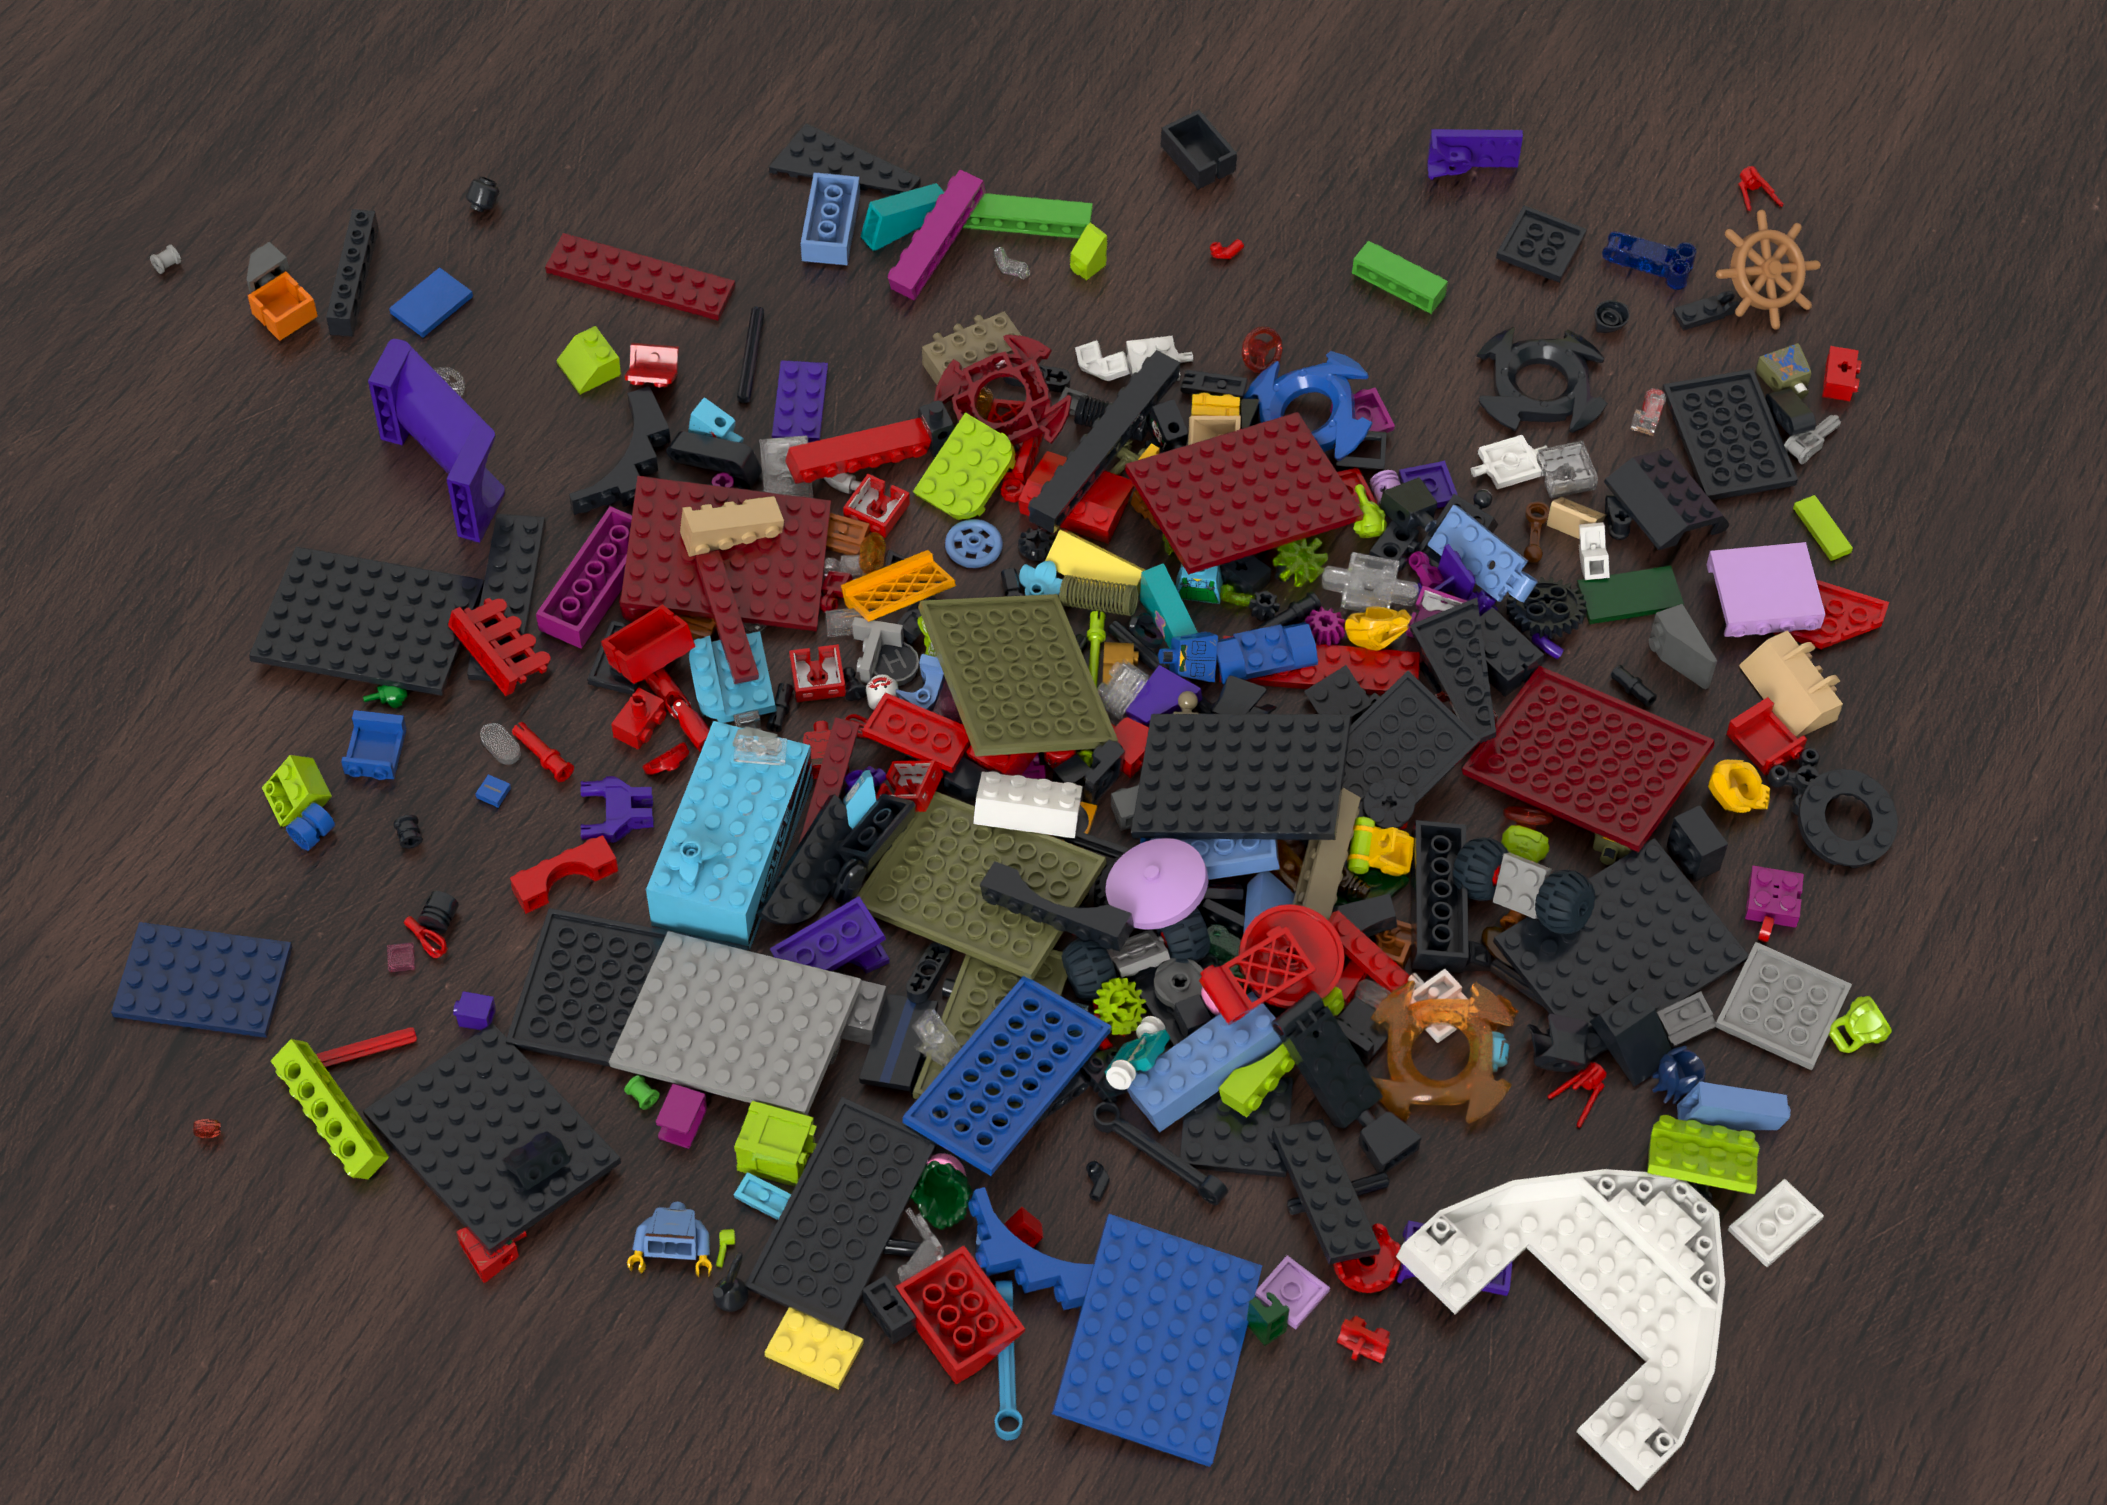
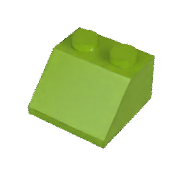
M596 326L575 335L556 360L579 394L621 375L618 355Z

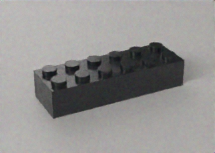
M1416 820L1410 835L1414 838L1411 862V968L1433 971L1446 969L1448 972L1463 973L1469 958L1467 888L1464 885L1460 889L1456 887L1453 880V867L1455 866L1454 862L1458 857L1459 851L1466 844V824Z

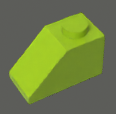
M1092 223L1087 225L1071 251L1070 268L1075 274L1082 276L1085 280H1088L1106 266L1107 235Z

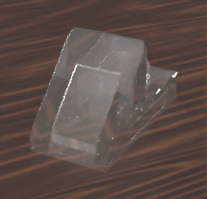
M927 1009L911 1026L921 1039L916 1044L915 1049L943 1067H946L961 1049L934 1009Z

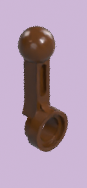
M1542 502L1528 504L1525 512L1526 519L1529 522L1530 538L1529 545L1524 549L1523 555L1529 563L1533 564L1539 562L1543 557V551L1539 546L1540 532L1543 524L1548 521L1550 508ZM1538 513L1542 517H1534L1532 514Z

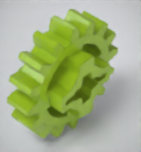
M1128 978L1110 979L1109 982L1102 983L1103 989L1096 991L1100 998L1094 1000V1003L1098 1005V1009L1094 1011V1014H1100L1101 1017L1099 1019L1111 1025L1112 1035H1125L1137 1030V1024L1143 1020L1140 1015L1146 1013V1010L1141 1008V1004H1144L1146 1001L1139 997L1142 990H1135L1136 983H1128Z

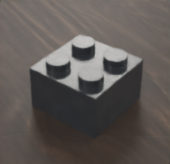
M1699 805L1674 817L1667 841V848L1673 856L1677 857L1684 873L1690 875L1692 880L1696 882L1719 871L1728 843L1702 807Z

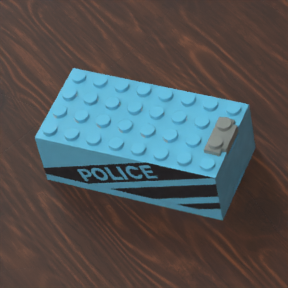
M713 721L646 888L651 926L673 932L746 945L751 948L762 919L756 913L777 880L813 785L810 745L779 738L777 734L747 726L740 728ZM689 835L699 837L701 843L710 842L722 848V853L711 859L703 860L699 864L698 877L692 886L682 879L679 870H672L668 864L669 856L674 852L680 851L684 839Z

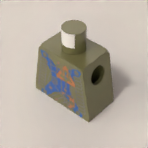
M1799 343L1759 357L1756 373L1774 392L1790 388L1800 399L1808 395L1809 391L1806 387L1811 377V369Z

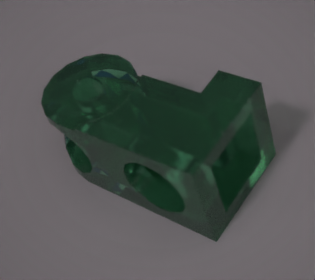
M1212 925L1207 929L1211 943L1209 950L1211 954L1225 962L1238 955L1241 939L1229 934L1222 925Z

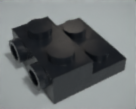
M1109 739L1103 746L1099 745L1092 754L1093 763L1084 777L1086 781L1082 790L1084 792L1082 802L1094 805L1121 776L1125 750L1118 742Z

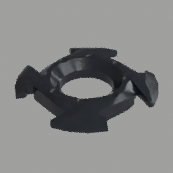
M1511 327L1492 337L1478 352L1477 357L1484 360L1488 358L1494 360V388L1496 395L1479 396V403L1491 417L1514 431L1517 430L1520 421L1558 422L1565 421L1566 416L1572 415L1569 432L1574 433L1595 421L1608 404L1603 398H1594L1590 395L1589 369L1585 361L1590 360L1603 363L1605 358L1588 340L1568 329L1564 332V339H1528L1512 344L1515 328ZM1546 364L1556 368L1564 375L1567 388L1556 398L1549 400L1535 399L1519 389L1516 383V375L1526 366Z

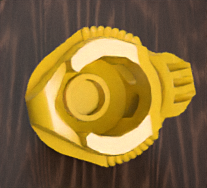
M1367 607L1365 613H1353L1347 618L1345 631L1349 640L1355 645L1379 651L1409 629L1408 623H1410L1412 617L1405 609L1397 612L1385 607Z
M1723 760L1713 767L1708 788L1725 810L1744 813L1750 812L1751 809L1768 808L1770 788L1761 784L1762 780L1752 764L1743 762L1744 760Z

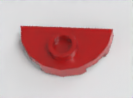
M682 742L644 764L643 769L649 775L664 770L672 771L680 766L679 762L688 756L690 751L686 743Z

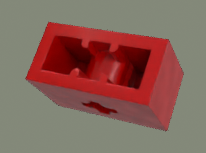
M1830 346L1826 359L1822 397L1850 401L1852 393H1857L1859 379L1856 378V374L1860 373L1862 362L1858 360L1859 350Z

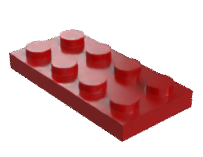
M886 692L862 729V736L922 761L935 760L941 769L950 773L954 772L970 744L963 724Z

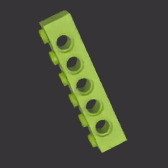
M290 1039L271 1060L276 1068V1074L289 1086L290 1094L299 1100L303 1106L304 1114L312 1119L317 1126V1132L328 1141L331 1146V1152L340 1158L344 1164L345 1172L353 1178L369 1179L389 1156L309 1044L305 1041Z

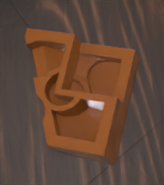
M1397 920V928L1377 934L1375 939L1376 945L1404 970L1411 954V924Z

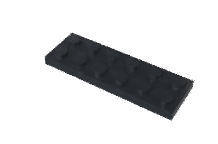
M1323 1119L1273 1128L1272 1137L1328 1264L1378 1255L1381 1247Z

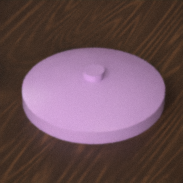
M1168 838L1146 841L1128 850L1114 864L1106 882V897L1109 905L1132 913L1135 928L1159 929L1167 927L1187 917L1200 904L1208 886V871L1199 852L1188 843Z

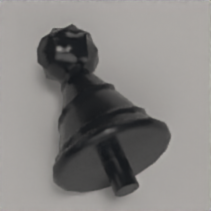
M846 667L843 670L844 678L848 682L845 698L848 701H859L867 696L866 686L854 678L856 676L854 668Z

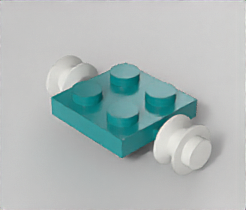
M1153 1016L1145 1017L1136 1030L1138 1039L1123 1044L1105 1070L1107 1080L1111 1086L1120 1090L1127 1089L1135 1079L1136 1071L1141 1070L1144 1072L1155 1065L1156 1058L1165 1050L1164 1046L1170 1039L1165 1025L1160 1019Z

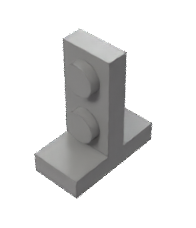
M854 618L852 624L854 639L864 641L863 658L859 657L857 662V672H860L862 683L868 684L873 678L882 644L902 647L904 641L903 625L875 620L868 622L863 618Z

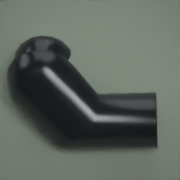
M1091 1161L1086 1166L1088 1176L1094 1184L1089 1197L1094 1201L1100 1202L1109 1185L1110 1178L1102 1164H1099L1097 1161Z

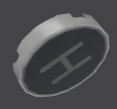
M904 642L902 647L882 644L873 676L888 675L897 682L898 686L907 684L914 679L919 669L917 652L912 646Z

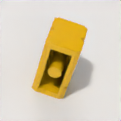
M1208 393L1193 394L1191 416H1239L1240 397H1234L1230 394L1223 396H1213Z

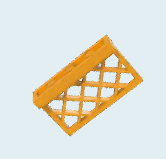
M926 550L842 584L841 588L846 607L849 610L854 608L869 622L956 586L955 580L934 562L932 553ZM919 581H928L927 583H919ZM897 590H906L905 592H897ZM875 599H884L883 601H875Z

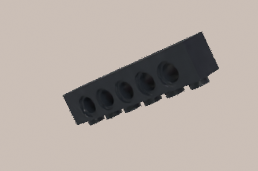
M352 209L326 315L330 335L354 336L379 230L375 211Z

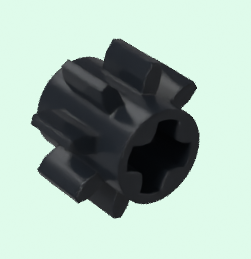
M1267 590L1260 593L1255 592L1254 598L1250 600L1248 607L1253 609L1251 616H1255L1262 622L1273 618L1275 613L1279 612L1280 604L1276 603L1277 595H1273Z

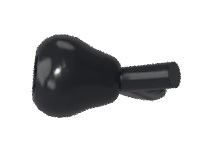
M738 1252L732 1261L727 1276L719 1280L713 1290L714 1302L723 1311H737L748 1300V1288L741 1279L737 1278L743 1258L741 1252Z

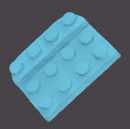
M760 631L746 634L759 673V679L735 685L721 641L712 642L710 636L694 640L696 647L690 650L689 661L696 697L702 715L717 719L720 723H726L777 711Z

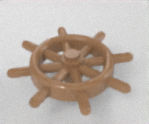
M1759 210L1757 212L1758 232L1742 239L1732 229L1725 231V236L1736 248L1731 259V269L1718 270L1716 277L1719 279L1732 278L1736 291L1743 299L1735 310L1736 316H1743L1750 305L1758 309L1769 310L1771 327L1778 329L1780 327L1778 308L1786 306L1793 300L1805 310H1809L1812 307V303L1800 292L1805 282L1806 271L1817 270L1821 267V264L1816 260L1804 261L1803 254L1794 241L1802 229L1800 223H1795L1787 235L1777 230H1768L1766 212ZM1759 241L1762 257L1752 248ZM1770 242L1779 246L1772 256ZM1786 254L1789 263L1781 264L1780 260ZM1747 257L1755 263L1754 266L1745 267ZM1791 272L1790 282L1781 273ZM1775 282L1785 291L1778 298ZM1765 283L1767 298L1758 294Z

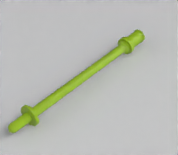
M1093 611L1090 613V628L1087 631L1086 637L1091 642L1089 671L1097 688L1100 643L1106 639V632L1104 631L1106 615L1100 612V618H1098V611ZM1082 749V751L1077 752L1076 754L1091 767L1093 763L1092 749Z

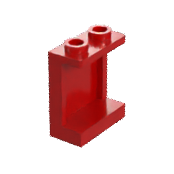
M1769 697L1732 719L1726 733L1765 776L1769 774L1773 766H1784L1792 758L1794 760L1798 759L1807 741L1804 735L1797 739L1772 712L1774 703Z

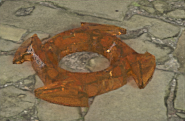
M1410 981L1395 989L1386 997L1370 1018L1378 1024L1384 1021L1389 1023L1387 1062L1392 1080L1371 1077L1383 1096L1379 1101L1391 1113L1406 1122L1411 1114L1408 1109L1411 1103L1456 1105L1465 1103L1466 1100L1470 1099L1466 1122L1471 1124L1491 1112L1503 1100L1512 1086L1503 1078L1498 1081L1493 1079L1494 1038L1489 1022L1513 1026L1514 1021L1505 1005L1491 991L1476 982L1470 988L1472 993L1470 999H1427L1411 1004L1416 983L1415 981ZM1435 1025H1449L1457 1028L1466 1036L1470 1044V1057L1466 1067L1457 1076L1448 1080H1433L1425 1077L1416 1069L1412 1059V1049L1417 1037L1424 1030Z

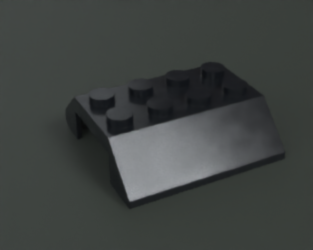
M1668 448L1632 457L1604 480L1606 486L1658 550L1676 546L1686 531L1712 525L1713 529L1710 534L1715 535L1724 532L1729 527V522Z

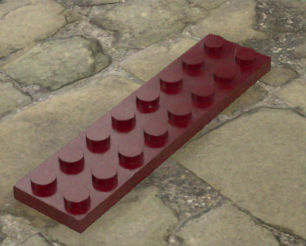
M565 233L562 234L545 266L546 273L717 321H719L735 289V281Z

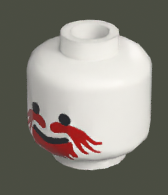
M888 675L873 677L866 685L867 700L870 708L875 710L885 692L898 697L895 692L896 689L899 690L897 682Z

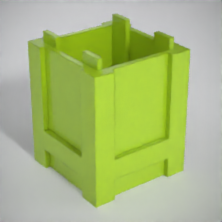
M752 1101L734 1146L737 1156V1171L748 1172L754 1176L795 1187L805 1169L810 1153L812 1154L817 1146L814 1137L817 1126L813 1125V1117Z

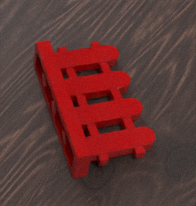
M490 598L484 600V605L474 610H471L469 607L464 609V611L460 607L452 610L448 626L505 696L514 692L517 681L522 684L526 682L527 676L537 671L541 674L547 671V666L551 659L550 655L544 651L535 654L532 649L535 646L536 638L532 634L521 636L518 633L522 623L521 620L516 616L506 618L503 615L507 608L505 600L495 599L492 601ZM494 618L497 619L498 623L488 628H485L483 625L487 621ZM510 635L513 640L500 646L497 641ZM523 653L528 657L518 663L512 661L513 658Z

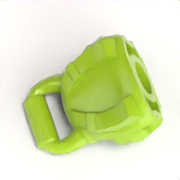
M1359 484L1355 487V492L1359 497L1360 503L1358 506L1364 515L1363 520L1355 522L1353 530L1361 538L1381 536L1387 528V522L1384 517L1385 512L1376 503L1368 501L1364 486Z
M1511 825L1502 835L1501 844L1507 848L1509 853L1535 863H1539L1546 858L1549 852L1548 838L1535 830L1520 825Z
M1861 996L1851 1003V1007L1846 1015L1836 1019L1831 1024L1829 1035L1840 1052L1850 1053L1866 1043L1877 1044L1885 1041L1891 1034L1892 1029L1870 996ZM1838 1026H1845L1847 1033L1854 1040L1851 1046H1848L1838 1030Z

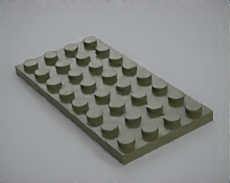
M1052 949L1033 979L1061 997L1068 980V975L1062 962V952ZM966 954L913 1091V1098L918 1099L1019 982L1022 978L1021 976ZM1026 1005L1024 1007L1027 1011L1038 1009L1035 1005ZM1054 1017L1047 1018L1046 1021L1052 1024ZM1019 1022L1009 1024L1014 1029H1019L1023 1026ZM1041 1035L1031 1037L1036 1042H1041L1045 1039ZM1002 1039L994 1042L997 1046L1001 1047L1008 1044ZM1024 1052L1016 1055L1019 1059L1023 1060L1030 1057ZM988 1057L981 1058L979 1060L983 1064H990L993 1062V1060ZM1010 1070L1001 1072V1074L1004 1077H1012L1015 1075V1073ZM974 1075L964 1077V1079L968 1082H975L978 1080V1078ZM1030 1083L1023 1085V1087L1028 1090ZM995 1088L986 1090V1092L989 1095H997L1000 1093V1091ZM954 1093L950 1094L949 1098L960 1100L962 1095ZM1017 1101L1008 1103L1009 1107L1014 1109L1022 1106ZM975 1106L970 1109L974 1113H982L985 1111L980 1106ZM1001 1119L995 1120L1002 1123H1006L1004 1120Z

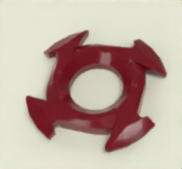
M1006 334L1003 338L1014 354H1007L1006 351L993 354L964 368L963 371L962 365L955 359L951 361L936 387L934 401H942L944 405L952 400L958 421L967 413L999 433H1004L1013 446L1040 434H1045V440L1052 444L1062 431L1069 416L1072 398L1070 395H1067L1052 406L1051 393L1039 366L1042 359H1048L1052 350L1041 342L1025 336ZM999 377H1011L1019 380L1026 389V402L1016 417L1007 422L992 423L979 415L977 398L982 388L988 382Z

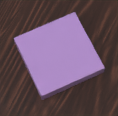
M1287 1255L1258 1287L1255 1297L1265 1307H1270L1272 1302L1267 1299L1266 1293H1273L1283 1306L1287 1305L1289 1307L1287 1323L1294 1329H1297L1327 1295L1330 1287Z

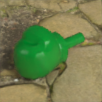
M382 685L377 687L378 693L363 696L364 702L380 699L382 704L388 703L392 708H398L402 706V702L407 698V690L395 686Z

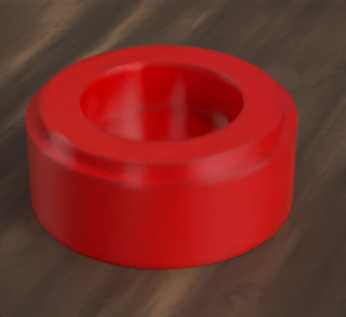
M1764 917L1758 936L1759 941L1768 942L1775 921L1774 918Z

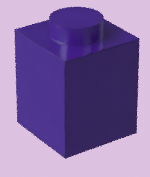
M463 991L460 1001L457 1000L455 1002L453 1010L454 1016L457 1017L458 1026L483 1030L492 1024L496 1011L494 997Z

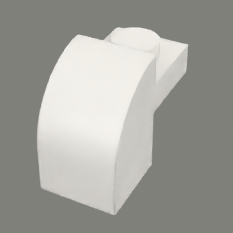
M1604 523L1579 525V555L1585 580L1610 578L1609 557L1605 547Z

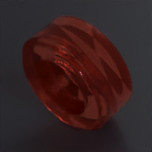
M214 1119L197 1120L193 1123V1134L199 1138L216 1137L220 1134V1122Z

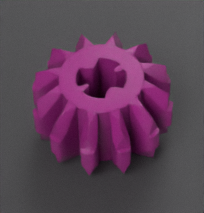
M1321 606L1319 612L1312 610L1310 616H1307L1305 619V623L1309 624L1317 645L1326 644L1331 646V643L1338 645L1340 639H1343L1345 636V619H1341L1340 612L1333 613L1332 607L1325 611Z

